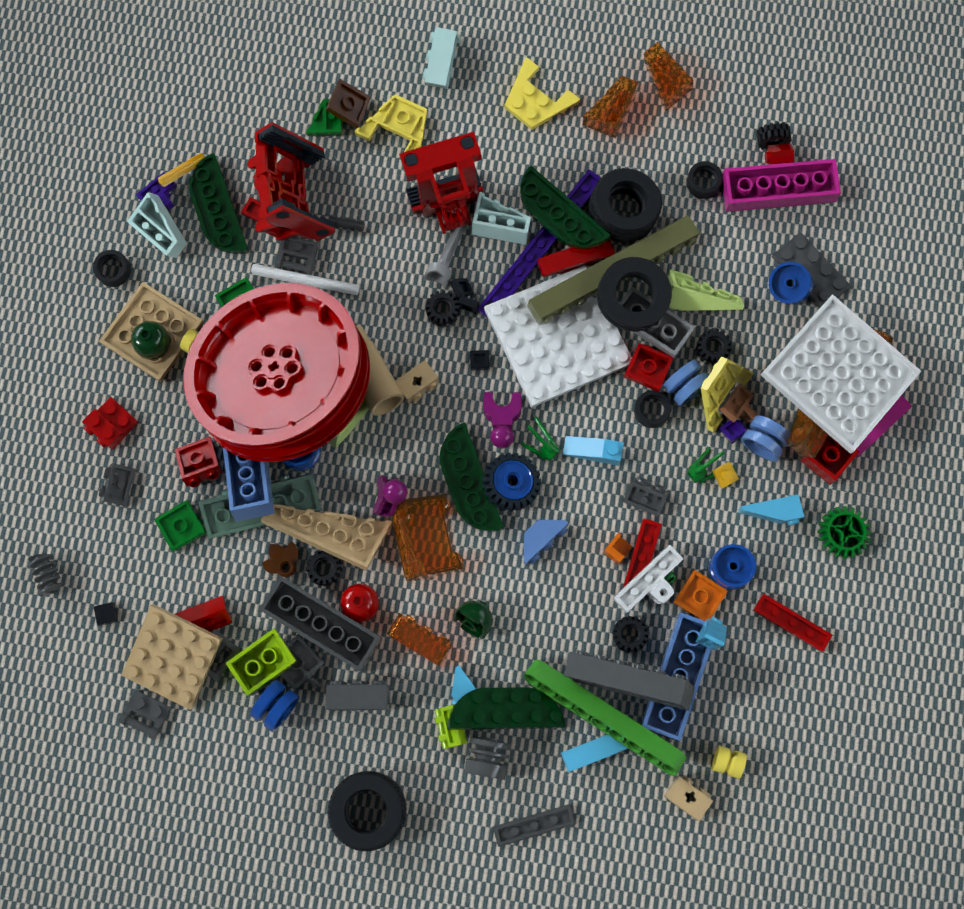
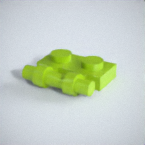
M455 704L435 709L436 718L434 720L435 724H438L440 733L438 738L439 742H442L443 749L467 744L464 730H447L448 718Z

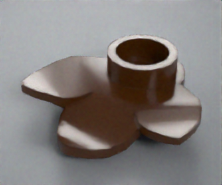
M290 542L284 549L280 545L270 544V559L262 562L264 569L271 574L278 573L284 578L293 576L296 572L295 562L299 557L297 546L294 542ZM290 565V570L284 571V566Z

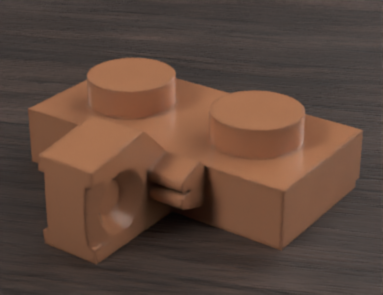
M740 383L733 389L719 409L732 422L740 418L749 424L758 415L749 405L754 395Z

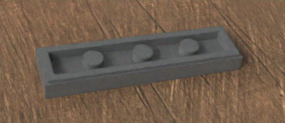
M571 804L493 826L497 845L500 847L572 826L576 822Z

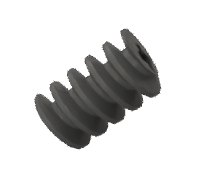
M43 553L28 558V561H32L30 563V568H33L32 574L36 576L34 581L39 583L37 589L42 590L39 592V596L54 594L63 585L62 583H56V580L60 578V575H54L58 568H51V566L56 564L55 561H49L54 556L53 554Z

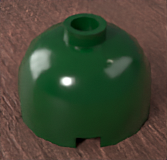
M145 321L134 328L131 334V344L134 351L142 358L148 360L156 357L160 358L169 349V333L161 324L154 321Z
M466 601L453 614L455 622L459 620L462 623L460 627L476 638H479L480 635H482V639L485 638L493 625L492 613L489 610V606L483 601Z

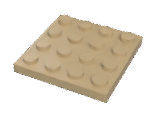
M142 282L99 342L161 382L182 354L183 350L180 349V343L186 332L191 328L198 331L204 321ZM145 321H154L161 324L168 331L170 346L162 357L148 360L142 358L134 351L131 344V334L138 324Z
M152 604L149 607L121 676L191 710L196 703L223 638Z

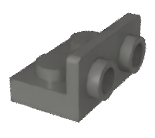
M115 463L106 467L103 478H106L105 485H101L99 491L101 502L126 506L135 469Z
M632 477L623 502L659 517L668 496L666 488L659 484H649L642 477Z

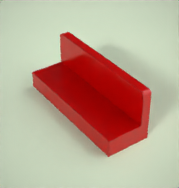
M224 596L175 613V615L209 632L232 623Z

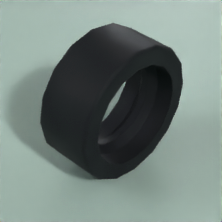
M698 162L691 167L686 180L687 188L695 197L700 199L711 198L719 191L723 181V174L720 168L712 162ZM700 171L711 173L715 177L714 186L709 189L698 187L694 183L695 174Z
M105 250L95 258L93 272L104 285L118 287L129 279L131 265L121 252ZM111 259H118L122 263L121 272L113 278L105 277L102 274L103 265Z
M655 390L642 393L634 407V415L637 421L648 428L662 426L668 420L671 413V402L664 393ZM654 398L662 403L664 412L660 418L650 420L643 415L641 407L648 399Z

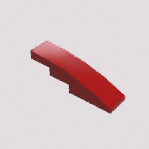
M609 239L605 243L593 248L578 249L572 247L539 258L537 262L543 277L567 273L584 265H594L597 261L614 255L615 252Z

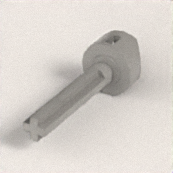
M466 226L452 230L438 263L432 262L429 264L424 275L425 281H435L446 288L452 275L448 265Z

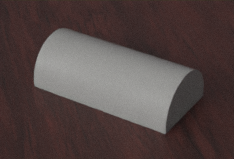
M631 287L620 304L627 310L641 312L648 309L652 299ZM667 310L660 321L654 326L634 333L675 359L695 327L670 310Z

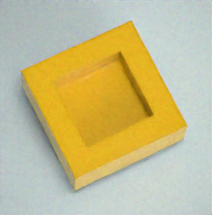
M726 462L712 471L722 489L739 479L731 462Z

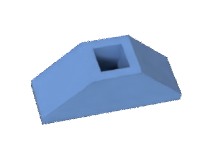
M537 520L524 533L523 563L526 566L529 563L534 564L540 558L538 554L543 549L547 551L554 544L553 540L557 536L561 538L568 531L566 527L569 523L566 520Z

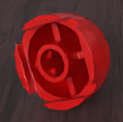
M357 583L349 586L341 596L340 607L342 613L357 623L370 621L379 610L378 594L372 587L366 584Z

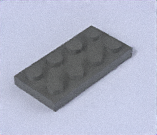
M801 232L772 255V258L778 264L796 262L803 265L811 273L813 290L809 298L819 309L832 294L839 298L851 287L845 278Z

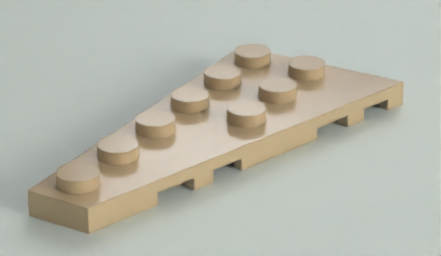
M274 504L275 514L265 515L261 518V523L366 571L392 525V521L389 520L383 522L376 521L375 518L362 519L356 518L354 515L326 511L325 513L314 512L312 509L299 510L291 506Z

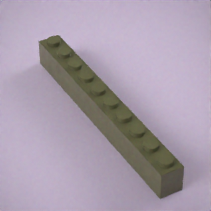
M687 215L529 299L527 307L538 325L542 323L548 324L555 319V316L568 313L575 305L579 307L588 298H596L601 278L606 270L616 261L627 257H641L659 264L666 259V256L670 254L672 256L676 255L682 250L681 248L694 245L700 232ZM627 277V278H625V279H623V280L627 281V280L631 279L632 277Z

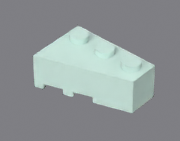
M436 27L435 32L431 33L430 43H432V48L428 50L426 59L429 61L428 67L423 72V79H425L427 85L448 89L453 71V61L457 56V52H455L457 43L460 44L461 40L457 31Z
M148 192L127 222L166 256L177 258L187 245V242L160 197Z
M480 192L472 221V235L526 245L531 217L511 207L507 208L496 199L493 201Z

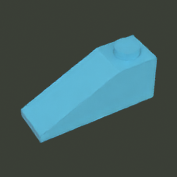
M566 436L562 455L619 466L624 442Z
M799 494L745 505L738 509L740 514L779 524L788 523V526L799 524V520L804 518Z
M708 618L705 620L696 642L712 650H717L725 644L727 627L722 625L723 621L717 618Z

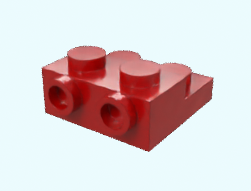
M638 343L624 378L659 392L673 357L663 351L660 352L652 349L647 344Z
M112 397L98 410L94 409L82 421L85 425L83 429L89 435L95 434L98 437L96 441L103 448L108 446L112 450L139 423Z
M211 436L174 449L181 478L187 487H197L202 481L207 479L213 481L223 474Z

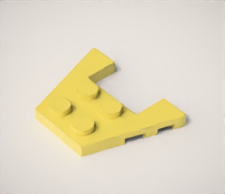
M526 57L504 108L533 130L551 120L553 116L567 111L569 107L578 105L580 98L567 90L556 102L550 99L529 82L539 71V66Z
M395 94L378 109L379 111L374 116L369 117L363 126L355 130L356 136L370 142L378 126L409 140L410 142L404 152L422 147L427 109Z
M721 357L713 366L712 372L703 381L701 387L707 430L715 433L723 421L718 408L736 381L745 387L754 374L752 371L724 357Z

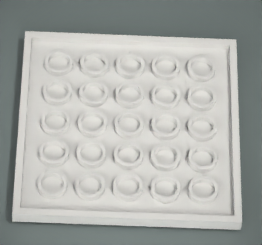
M586 265L484 306V311L531 408L628 367L632 359L617 327L607 321L601 313L597 297H590L583 305L579 307L575 305L568 313L555 316V319L548 324L542 323L538 325L527 307L529 299L586 270Z
M832 294L761 373V376L851 454L910 386L921 370Z

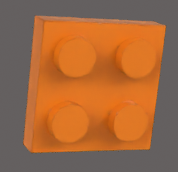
M694 569L673 603L692 616L705 621L708 618L711 619L728 590Z

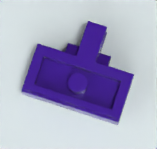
M157 177L135 194L140 201L143 200L148 192L156 194L160 197L168 211H170L175 206L169 199L171 197L169 192L177 186L172 182L162 187Z

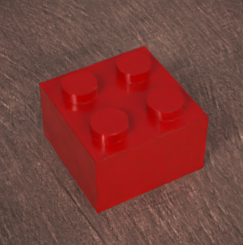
M824 431L800 461L831 485L839 478L860 451L856 449L850 454Z

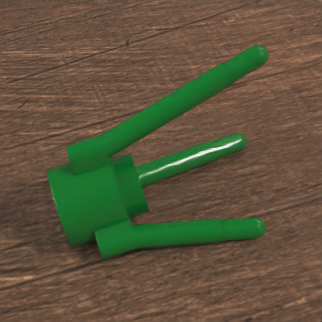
M534 416L535 421L548 441L546 442L529 425L528 429L543 444L540 448L542 452L524 442H521V446L540 456L543 460L547 458L550 461L560 450L538 417Z
M707 448L689 466L687 474L694 483L700 482L702 484L706 480L714 478L713 473L705 476L707 474L706 468L724 455V451H721L704 465L699 464L711 451L710 448Z

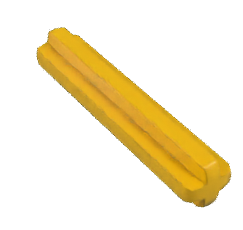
M202 153L195 155L158 177V182L162 187L167 186L197 168L196 165L205 156Z

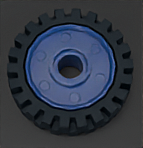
M519 453L499 455L488 465L482 478V487L485 489V496L489 497L488 501L490 503L493 502L496 508L501 507L503 511L513 512L514 510L519 511L526 508L534 501L540 491L541 479H539L540 472L536 471L537 466L531 464L532 460H526V456H518ZM508 479L514 480L515 486L510 485Z

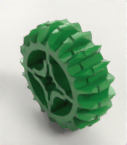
M843 506L842 509L836 507L834 511L829 510L827 512L828 516L824 515L822 517L824 522H819L818 524L823 528L817 531V533L823 534L819 538V541H825L822 548L828 546V553L831 554L835 551L834 556L836 558L840 554L843 559H846L848 555L850 558H854L855 553L860 555L862 550L868 548L865 543L871 542V539L866 537L872 535L871 531L866 530L871 527V524L864 523L867 517L860 518L861 511L854 514L855 508L853 507L849 511L847 506ZM846 518L842 525H832L834 519ZM853 523L857 526L858 532L853 529ZM844 528L846 529V530H845V533L848 534V535H846L845 537H844V532L841 531V530H843ZM830 531L836 536L837 542L832 539ZM847 540H857L855 546L843 547Z

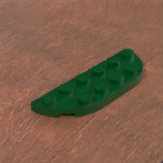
M212 153L196 165L197 168L189 181V192L204 235L214 247L230 254L247 253L249 249L215 153Z
M530 165L522 177L520 187L523 206L556 239L569 247L588 249L599 246L611 238V235L533 166Z
M465 422L461 423L448 433L440 449V466L454 506L459 516L475 529L486 532L504 530L497 508L493 502L490 503L488 501L489 497H486L484 494L485 489L482 487L484 472Z
M526 687L479 688L472 690L462 696L453 706L447 724V730L552 729L565 727L562 712L553 699L537 689Z

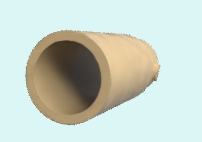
M356 325L365 340L370 357V379L364 400L373 415H384L397 408L403 402L404 395L375 344L370 341L363 327Z

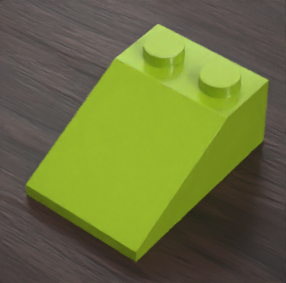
M273 628L227 661L226 665L245 694L253 696L274 681L297 660L277 630Z

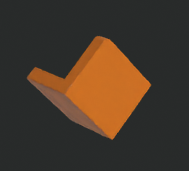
M619 532L603 552L618 565L632 548V545L625 541Z

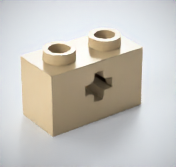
M424 360L398 378L396 383L405 400L410 404L411 402L419 401L425 392L433 391L438 386L439 379L426 360ZM416 381H418L419 383L421 382V385H420V386H418L417 384L415 385L414 382H416Z
M683 775L682 778L676 776L664 797L700 822L713 802L709 798L711 794L701 787L697 790L692 786L694 782ZM692 792L693 801L688 800L686 802L687 797L685 793Z

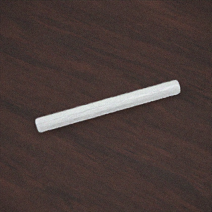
M253 264L251 268L253 275L305 284L351 295H358L359 285L258 264Z

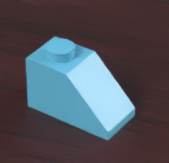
M459 665L455 668L451 694L454 699L451 701L452 704H456L462 696L476 689Z

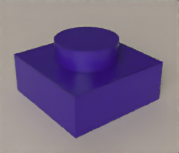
M738 419L735 422L730 420L720 427V431L731 444L739 440L747 430Z

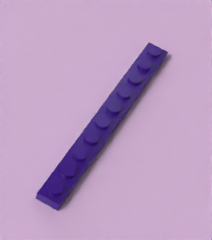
M588 169L567 197L582 209L590 199L593 189L601 177ZM542 227L477 308V311L488 319L484 306L513 295L538 265L537 260L545 256L557 239Z

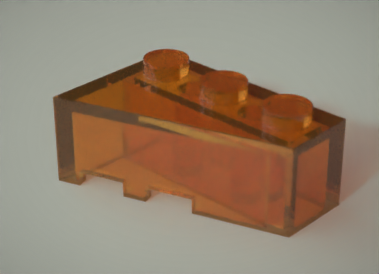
M658 41L644 53V63L666 112L693 89V79Z
M621 76L607 90L606 94L583 115L582 125L616 139L636 96L639 82Z
M798 408L788 442L799 456L815 458L829 434Z
M399 613L387 634L441 667L452 649V645L449 644L451 640L442 635L437 637L432 634L434 630L428 626L423 625L421 627L416 624L417 620L408 614L405 617Z

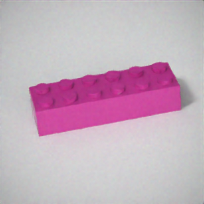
M836 159L725 168L723 171L722 189L725 212L834 203L841 194Z

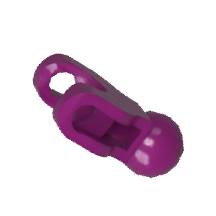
M484 392V416L493 425L490 439L497 448H508L514 441L512 424L521 416V392H513L511 402L503 407L498 406L494 402L492 392Z
M380 475L377 478L378 497L373 507V515L391 517L394 515L397 506L406 499L408 494L407 486L398 478L387 479L386 476Z

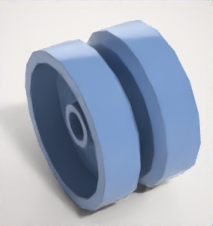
M695 359L681 367L663 384V387L669 394L677 392L674 400L679 407L684 406L701 394L703 381L709 376L707 373L699 374L702 366Z
M759 415L755 416L750 424L751 430L745 431L741 442L747 449L759 457L777 462L783 454L782 448L787 447L792 436L787 429L772 419Z

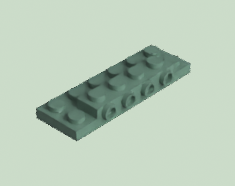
M312 473L298 477H290L289 474L279 476L277 481L271 482L273 504L291 506L299 510L312 509L314 512L322 511ZM228 489L222 490V494L217 497L198 502L209 539L266 525L261 523L263 516L236 522L230 512Z

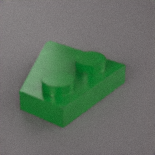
M330 99L322 100L319 110L313 117L310 128L306 130L307 136L342 135V120L325 111Z

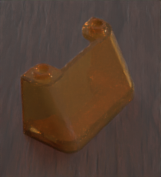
M446 494L405 499L397 506L394 515L391 516L402 568L407 582L423 580L463 569V558L457 552H452L444 516L450 510V502Z

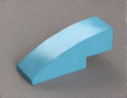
M606 734L564 751L561 755L568 772L628 748Z

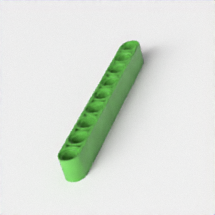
M534 660L523 675L530 685L665 773L676 776L686 761L687 757L681 750L543 661Z

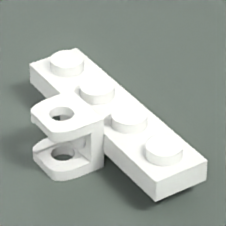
M668 545L613 597L614 601L626 613L646 594L657 604L665 603L674 594V590L663 578L683 558L671 545Z

